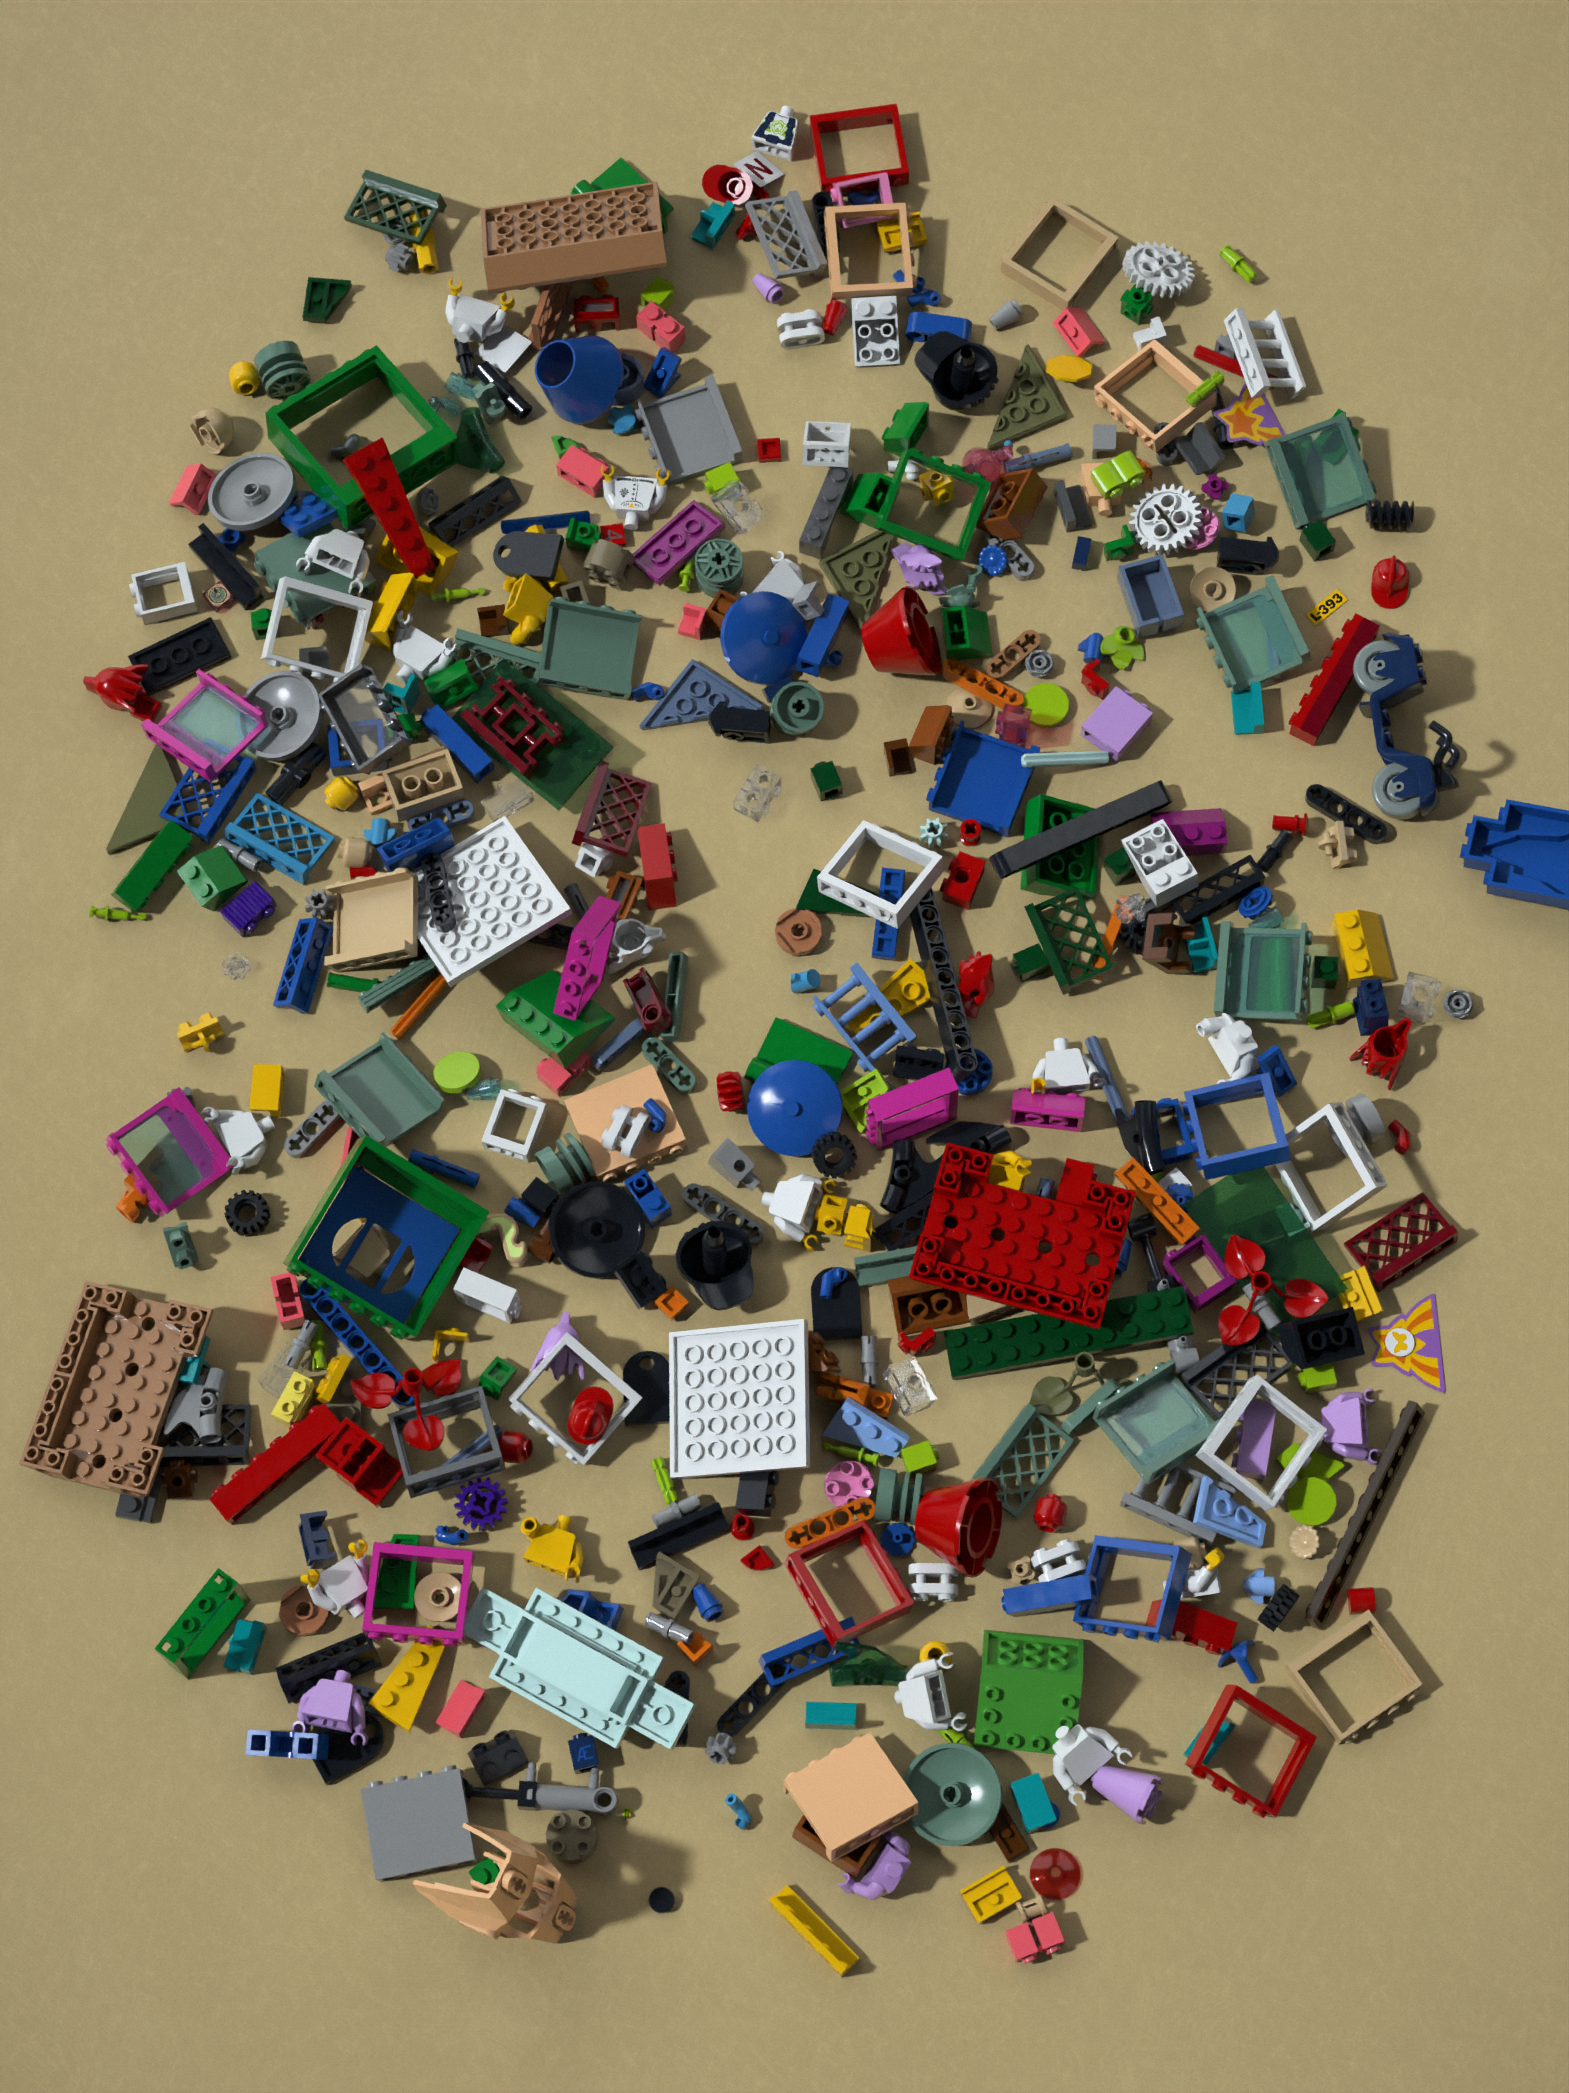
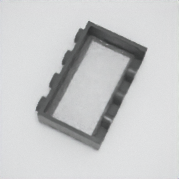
M361 663L317 694L321 700L320 706L322 710L329 715L331 719L330 725L341 738L340 744L349 753L351 765L356 771L369 775L372 770L399 751L412 745L407 732L371 667Z

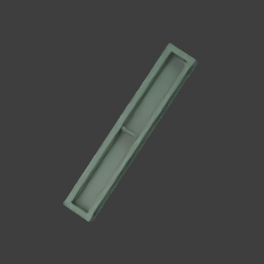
M683 952L669 954L664 1003L668 1005L672 1013V1024L668 1030L660 1035L665 1041H680L689 959Z
M426 953L422 956V959L413 961L407 968H401L397 974L388 976L382 983H377L372 989L363 991L358 996L359 1004L366 1013H369L439 970Z

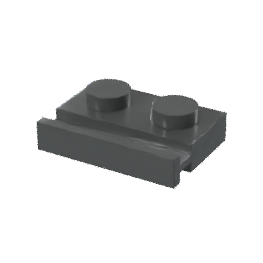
M156 1474L149 1496L137 1498L120 1494L115 1516L117 1518L152 1524L161 1487V1474Z

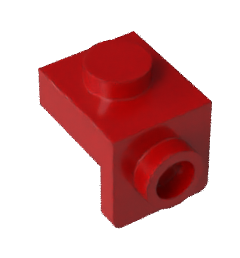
M1096 659L1093 663L1088 662L1082 669L1081 683L1086 686V690L1091 695L1103 699L1108 694L1109 683L1096 674L1100 670L1101 663L1099 659Z
M475 1236L457 1268L462 1271L464 1267L479 1273L489 1260L493 1246L486 1239Z
M929 1326L914 1340L910 1341L901 1331L898 1334L899 1342L897 1345L906 1355L910 1353L914 1358L922 1350L925 1353L935 1345L936 1333Z

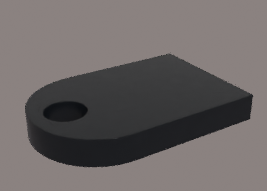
M523 531L510 532L503 536L494 548L493 559L495 565L503 574L510 577L521 578L527 573L533 579L554 581L565 538L562 535ZM505 549H511L507 557H501Z
M835 1267L822 1270L816 1275L811 1285L813 1332H818L825 1341L861 1339L863 1334L860 1290L857 1279L847 1270V1278L839 1285L833 1287L832 1298L824 1299L820 1297L822 1277L826 1272Z
M653 1351L636 1353L624 1366L623 1381L636 1391L642 1399L625 1417V1426L669 1424V1363L662 1355ZM645 1358H650L654 1361L653 1367L649 1370H644L640 1367V1362ZM624 1395L625 1403L628 1400V1398Z
M365 1713V1727L367 1725H374L377 1728V1732L374 1737L369 1738L368 1743L364 1746L362 1743L363 1738L360 1735L357 1736V1745L354 1746L351 1743V1737L355 1733V1729L352 1730V1733L330 1728H323L316 1732V1734H330L328 1760L312 1759L326 1785L371 1761L380 1753L384 1744V1731L374 1716Z

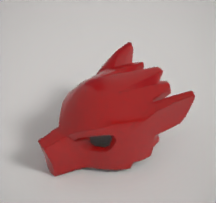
M140 664L125 668H106L95 677L85 676L83 683L87 690L99 695L103 703L109 708L118 711L127 710L134 712L135 708L131 704H135L139 697H144L147 693L138 682L142 681V676L140 675L145 674L149 666L148 664Z
M978 951L976 957L971 954L969 955V961L961 960L960 983L958 988L966 1017L977 1018L979 1007L993 995L992 954L982 956L981 952ZM973 991H978L979 993L976 997H971L970 995Z
M1406 1017L1394 1026H1385L1375 1030L1367 1042L1355 1051L1349 1060L1351 1061L1363 1055L1361 1064L1364 1066L1368 1063L1367 1075L1371 1076L1376 1072H1380L1379 1079H1383L1390 1074L1388 1090L1391 1091L1408 1051L1407 1035L1412 1028L1413 1022Z

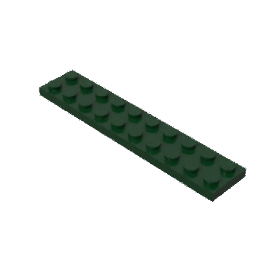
M1184 1286L1108 1300L1100 1329L1042 1314H1033L944 1331L952 1380L1073 1358L1081 1352L1094 1354L1194 1335Z

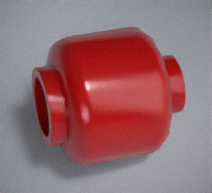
M505 1431L498 1439L505 1463L522 1464L527 1458L531 1457L533 1442L526 1433Z
M1047 1494V1497L1038 1499L1033 1516L1038 1529L1054 1533L1064 1527L1068 1506L1056 1494Z

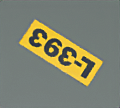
M1336 589L1305 615L1315 625H1318L1348 599Z

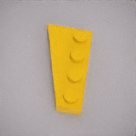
M911 958L879 988L901 1017L931 1001L924 971ZM877 1003L874 1006L871 1004L845 1026L856 1035L879 1017L882 1009ZM885 1023V1024H884L883 1026H881L878 1030L882 1029L883 1027H885V1026H887V1025H889V1024Z
M430 1625L426 1627L427 1629H434ZM416 1640L368 1703L369 1707L409 1734L416 1715H418L424 1696L430 1687L435 1670H437L446 1646H443L441 1642H433L432 1645H422L417 1643L418 1640Z

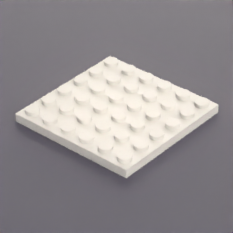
M505 816L440 854L445 865L456 918V925L451 931L443 933L439 932L435 927L422 865L411 871L418 876V940L450 987L573 914L571 908ZM436 862L431 863V864H432L431 869H432L433 872L436 871V869H435V863H436ZM435 880L431 886L438 887L442 884L443 880ZM446 898L438 899L435 905H443L446 902ZM445 913L441 914L443 919L442 923H445L446 915Z
M798 1319L669 1332L670 1478L683 1479L810 1468L808 1320Z

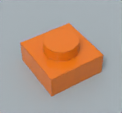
M671 1286L655 1301V1305L672 1321L689 1305V1302Z

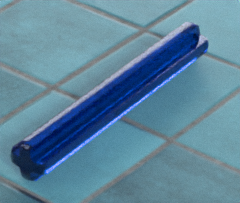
M585 510L501 521L502 534L514 531L525 532L528 527L535 524L542 525L544 529L567 527L571 518H575L576 521L590 523V512Z

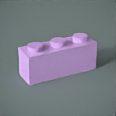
M1252 1399L1239 1417V1420H1243L1242 1430L1237 1429L1235 1444H1239L1238 1453H1233L1231 1467L1235 1468V1471L1242 1477L1262 1481L1265 1479L1276 1408L1268 1402Z

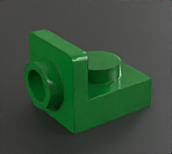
M496 1356L481 1374L478 1387L482 1386L486 1396L498 1401L504 1387L515 1376L517 1368Z

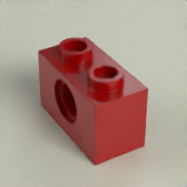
M959 851L957 858H952L948 871H951L949 878H944L940 887L942 901L969 910L985 871L986 861ZM958 877H965L968 881L959 883L956 879Z

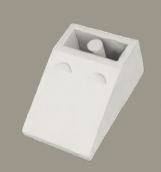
M896 296L851 298L855 367L900 364Z
M1163 819L1121 840L1145 890L1156 907L1198 887V873Z

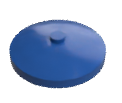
M768 591L750 593L734 602L723 619L720 633L722 652L730 668L742 679L759 685L774 684L791 676L797 669V658L807 639L805 623L798 610L785 597Z
M802 1060L783 1061L766 1069L754 1082L747 1102L748 1119L756 1137L772 1151L787 1156L808 1155L813 1153L812 1146H816L815 1141L816 1139L820 1141L822 1134L826 1137L829 1136L828 1132L832 1131L833 1135H836L843 1117V1099L835 1080L820 1066Z

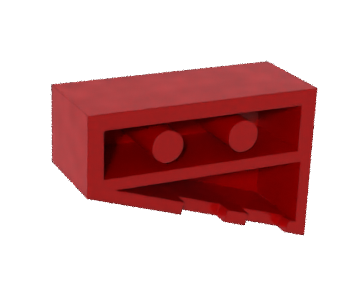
M665 823L637 827L649 910L677 907L674 882H678L676 868H671V864H675L674 850H669L668 846H673L671 832L666 833Z
M1162 1599L1152 1601L1145 1626L1155 1628ZM1180 1601L1171 1638L1182 1641L1189 1646L1205 1648V1651L1210 1654L1220 1655V1653L1230 1651L1238 1622Z

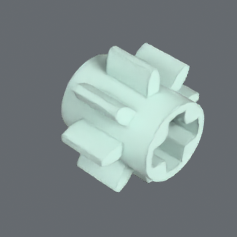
M927 818L926 826H920V832L924 833L920 836V841L926 840L928 848L932 845L941 847V840L948 839V834L945 833L947 824L942 825L939 822V818L932 821Z

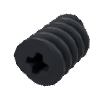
M1367 500L1365 521L1369 522L1370 529H1373L1375 523H1378L1380 529L1383 528L1384 523H1387L1388 528L1392 529L1393 524L1396 523L1398 530H1400L1403 523H1405L1407 530H1410L1414 518V501H1412L1410 507L1407 501H1403L1400 507L1398 501H1394L1392 506H1390V502L1385 500L1383 506H1381L1380 501L1376 500L1372 506L1371 501Z

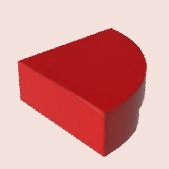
M760 1545L740 1559V1562L745 1567L754 1571H765L775 1566Z

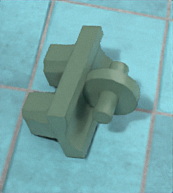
M480 382L472 388L473 395L487 424L490 425L496 417L501 418L506 412V405L501 400L497 388L492 382L488 385Z
M187 1222L175 1227L163 1228L175 1268H188L193 1266L194 1262H198V1256Z

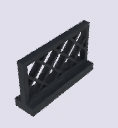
M1260 1318L1259 1332L1251 1341L1238 1346L1222 1344L1182 1373L1184 1386L1189 1392L1192 1391L1217 1420L1225 1414L1237 1396L1233 1395L1234 1385L1244 1386L1248 1381L1236 1380V1370L1250 1371L1249 1378L1253 1377L1254 1371L1267 1372L1265 1381L1271 1385L1297 1366L1283 1350L1280 1343L1269 1333ZM1265 1338L1271 1343L1270 1351L1257 1350V1344ZM1242 1355H1252L1251 1365L1237 1364L1238 1358ZM1256 1356H1268V1366L1255 1365ZM1273 1357H1282L1288 1362L1282 1367H1272ZM1222 1369H1233L1232 1379L1218 1378V1374ZM1203 1383H1213L1212 1393H1202L1198 1387ZM1217 1384L1231 1385L1230 1394H1216ZM1215 1399L1229 1400L1228 1407L1219 1412L1214 1407Z
M251 1404L222 1405L221 1425L227 1421L234 1429L225 1437L222 1435V1439L215 1446H208L206 1443H202L199 1436L192 1431L193 1428L190 1425L180 1424L185 1430L176 1438L172 1434L168 1436L172 1441L166 1447H163L165 1451L159 1467H166L167 1464H170V1461L176 1459L192 1462V1466L250 1465ZM235 1412H245V1419L238 1425L230 1419ZM165 1426L162 1427L159 1438L164 1434ZM237 1432L244 1437L243 1445H232L228 1440ZM190 1433L196 1441L191 1446H183L179 1441Z

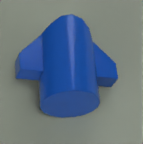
M1100 633L1091 634L1078 645L1077 651L1085 652L1084 662L1086 664L1088 662L1093 663L1096 659H1099L1102 663V656H1110L1101 653V643L1104 638Z

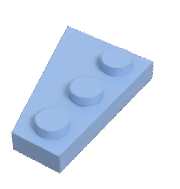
M847 1397L822 1433L823 1436L895 1458L910 1438L908 1434L850 1397Z
M1208 1476L1203 1477L1193 1524L1252 1547H1262L1267 1523L1244 1505L1240 1506L1230 1498L1231 1495L1224 1489L1220 1490L1215 1486L1213 1480Z

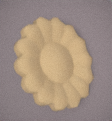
M1305 1524L1297 1526L1289 1538V1546L1297 1558H1312L1314 1554H1317L1320 1547V1536H1318V1531L1314 1530L1313 1526Z

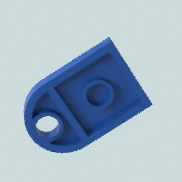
M296 491L291 504L277 520L300 538L337 519L338 515L333 507L313 492Z

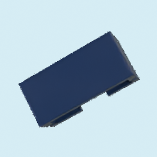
M1078 536L1072 569L1079 570L1081 568L1083 571L1086 570L1091 538Z
M791 676L762 690L767 702L772 701L783 686L793 682Z

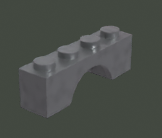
M845 467L829 468L799 539V553L821 560L829 541L837 511L842 502L845 501L853 484V470Z

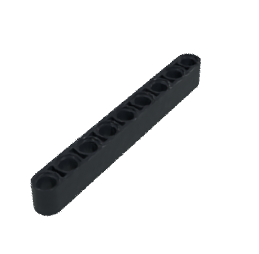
M1160 780L993 854L989 857V860L999 879H1004L1162 809L1172 803L1173 800L1163 781Z
M930 888L909 915L948 1068H950L956 1081L964 1082L969 1079L978 1065L935 895L933 889Z

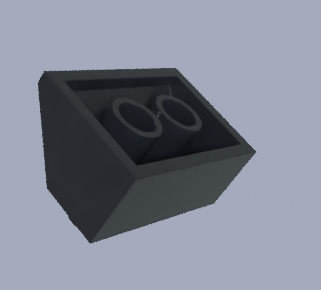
M1353 1307L1277 1325L1283 1350L1301 1370L1365 1354Z

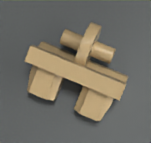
M1336 821L1334 826L1328 828L1327 832L1323 833L1324 839L1317 843L1318 849L1325 850L1326 856H1330L1332 869H1339L1342 865L1351 864L1357 860L1355 848H1347L1346 843L1354 840V829L1345 827L1343 821Z

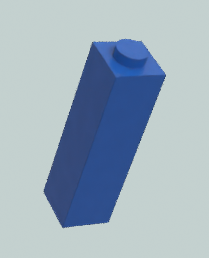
M828 593L822 605L825 610L821 616L816 618L798 655L796 670L818 678L848 616L850 601L845 600L841 596H834Z
M438 704L423 712L420 718L422 728L441 747L444 746L445 750L448 749L451 758L477 784L494 770L493 760Z
M1090 1574L1003 1589L1004 1596L1001 1599L1003 1610L1012 1617L1099 1602L1096 1577Z

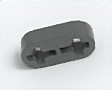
M1162 422L1157 424L1154 428V434H1157L1169 423ZM1173 440L1156 453L1158 462L1164 466L1172 465L1177 459L1178 450ZM1166 447L1168 448V453L1170 454L1169 458H1166V455L1164 454V448Z

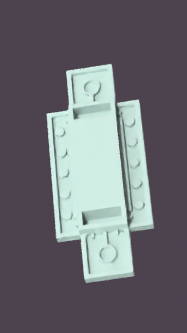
M482 1587L468 1613L465 1635L500 1655L489 1678L614 1748H619L629 1727L668 1749H674L696 1704L654 1681L665 1660L664 1657L538 1588H535L525 1609Z

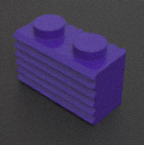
M253 881L249 887L221 910V914L224 920L243 937L246 933H253L258 927L257 923L263 918L268 919L271 917L277 905L275 900L256 881Z

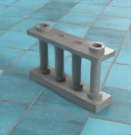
M1179 1464L1170 1470L1157 1502L1151 1504L1144 1500L1143 1494L1148 1484L1142 1477H1140L1134 1492L1130 1494L1125 1492L1122 1497L1121 1507L1187 1537L1195 1536L1199 1539L1200 1543H1205L1209 1547H1211L1216 1536L1215 1532L1189 1521L1190 1518L1188 1516L1199 1494L1201 1480L1207 1475L1185 1465ZM1179 1475L1192 1480L1193 1483L1180 1512L1173 1514L1167 1511L1166 1504ZM1209 1477L1213 1480L1215 1486L1220 1490L1224 1489L1231 1495L1230 1498H1233L1236 1488H1233L1230 1482L1221 1478L1216 1480Z

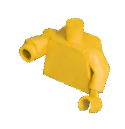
M527 573L519 578V580H517V577L507 576L503 582V589L511 592L503 615L519 623L510 635V641L516 646L525 644L532 633L536 632L542 623H546L548 604L551 598H553V595L543 587L539 580H534Z
M1012 1150L994 1154L988 1183L1023 1192L1026 1177L1031 1174L1029 1166L1032 1165V1161L1023 1159Z
M559 1515L555 1526L545 1523L541 1526L536 1518H525L520 1526L521 1532L531 1541L523 1556L525 1563L565 1577V1581H568L570 1576L576 1577V1583H579L584 1555L582 1545L577 1541L576 1535L568 1532L572 1519Z

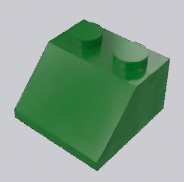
M904 403L901 410L897 409L892 419L893 424L890 428L887 427L882 435L884 450L900 457L903 450L915 449L929 425V403Z
M222 845L192 857L177 870L199 904L212 911L216 910L248 883L246 877Z

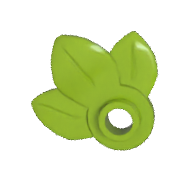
M1128 626L1117 627L1112 635H1107L1102 640L1101 653L1111 655L1114 665L1120 670L1125 669L1130 664L1132 658L1138 661H1142L1144 658L1143 647L1135 640V633Z

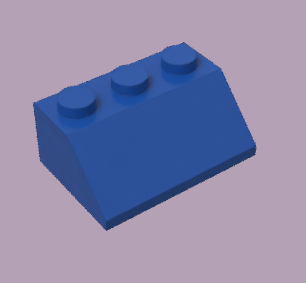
M437 817L376 849L387 872H393L396 868L411 870L415 867H420L423 857L427 854L437 853L440 855L455 846L450 829Z

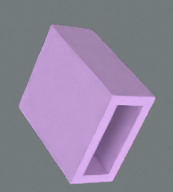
M1116 686L1081 726L1080 735L1101 751H1107L1109 757L1118 762L1151 723L1153 713L1146 704L1134 700L1127 690H1121Z

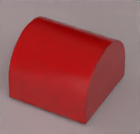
M1373 1587L1347 1589L1349 1615L1363 1614L1367 1610L1375 1613L1376 1601Z

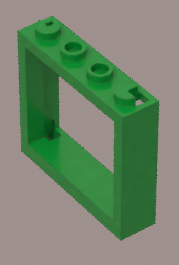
M910 448V450H903L875 529L910 543L923 545L931 551L957 561L964 560L991 482L985 480L986 477L980 473L973 472L972 475L964 472L965 468L960 465L952 464V467L944 464V459L937 456L926 457L923 455V451ZM908 460L977 487L956 547L887 521Z
M218 1568L155 1647V1650L172 1668L189 1680L250 1602V1598L237 1581ZM218 1576L222 1580L220 1584L215 1581ZM233 1593L235 1598L230 1600L228 1597ZM166 1642L171 1645L167 1652L162 1649Z

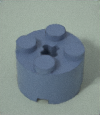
M620 352L624 365L622 386L619 385L614 396L616 401L612 406L630 404L643 394L644 379L642 365L636 357L626 355L624 352Z

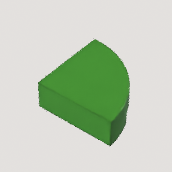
M563 436L551 437L559 459L563 457L571 445L579 448V445L574 440L564 438Z

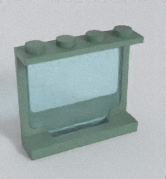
M1345 412L1282 437L1269 439L1264 443L1295 529L1303 527L1310 522H1316L1365 504L1367 500L1372 501L1376 498L1377 490L1375 484L1369 480L1367 474L1369 472L1368 465L1361 458L1359 453L1361 451L1360 443L1352 434L1353 425L1350 418L1346 417Z
M1273 575L1265 578V587L1211 611L1203 613L1201 607L1196 608L1199 616L1195 618L1200 631L1205 630L1207 636L1204 639L1208 649H1214L1216 653L1213 656L1218 669L1223 668L1225 673L1222 676L1227 689L1232 688L1234 694L1250 688L1251 682L1262 683L1312 661L1310 651Z
M1221 921L1214 1001L1216 1017L1226 1013L1233 1019L1303 1021V1013H1307L1308 1000L1304 999L1305 990H1309V976H1306V968L1311 966V954L1308 953V945H1312L1313 933L1309 931L1307 923H1301V929L1233 928L1230 921Z
M1173 1359L1166 1363L1160 1362L1153 1368L1151 1373L1138 1376L1132 1385L1128 1387L1123 1386L1115 1392L1113 1397L1100 1400L1095 1406L1096 1410L1093 1415L1094 1421L1147 1484L1152 1483L1195 1455L1220 1421L1218 1419L1214 1422L1172 1372L1175 1365Z

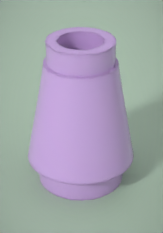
M758 273L753 278L752 283L767 302L775 304L783 298L785 291L782 284L762 273Z

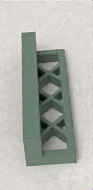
M917 1246L854 1258L859 1289L887 1284L889 1279L909 1276Z

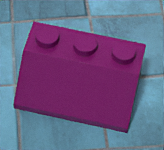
M1221 808L1151 813V823L1154 824L1163 819L1186 856L1226 853L1228 840L1226 823Z

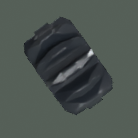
M1138 914L1134 915V920L1127 918L1125 921L1126 925L1121 926L1120 931L1122 934L1120 935V940L1126 941L1124 943L1125 949L1132 947L1133 954L1137 952V949H1140V952L1143 954L1147 914L1143 916V919H1140ZM1136 932H1140L1141 935H1144V936H1143V937H1140L1139 934L1136 933Z

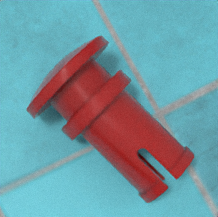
M1304 813V818H1300L1299 815H1295V817L1274 815L1272 830H1290L1293 833L1302 831V836H1306L1309 824L1308 815Z
M742 1513L737 1514L730 1525L732 1536L741 1541L752 1537L755 1529L752 1520L747 1515L743 1516Z

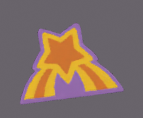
M1247 384L1243 386L1239 398L1235 396L1232 399L1228 408L1214 412V415L1227 426V440L1229 442L1247 440L1262 446L1269 439L1285 435L1265 395L1262 394L1259 398H1251Z
M1431 1294L1419 1301L1410 1309L1406 1316L1404 1314L1399 1315L1388 1326H1374L1368 1329L1370 1336L1377 1345L1371 1362L1372 1366H1393L1402 1374L1407 1376L1412 1374L1426 1386L1442 1393L1445 1392L1435 1294ZM1395 1328L1406 1329L1414 1337V1348L1406 1356H1395L1386 1348V1336Z

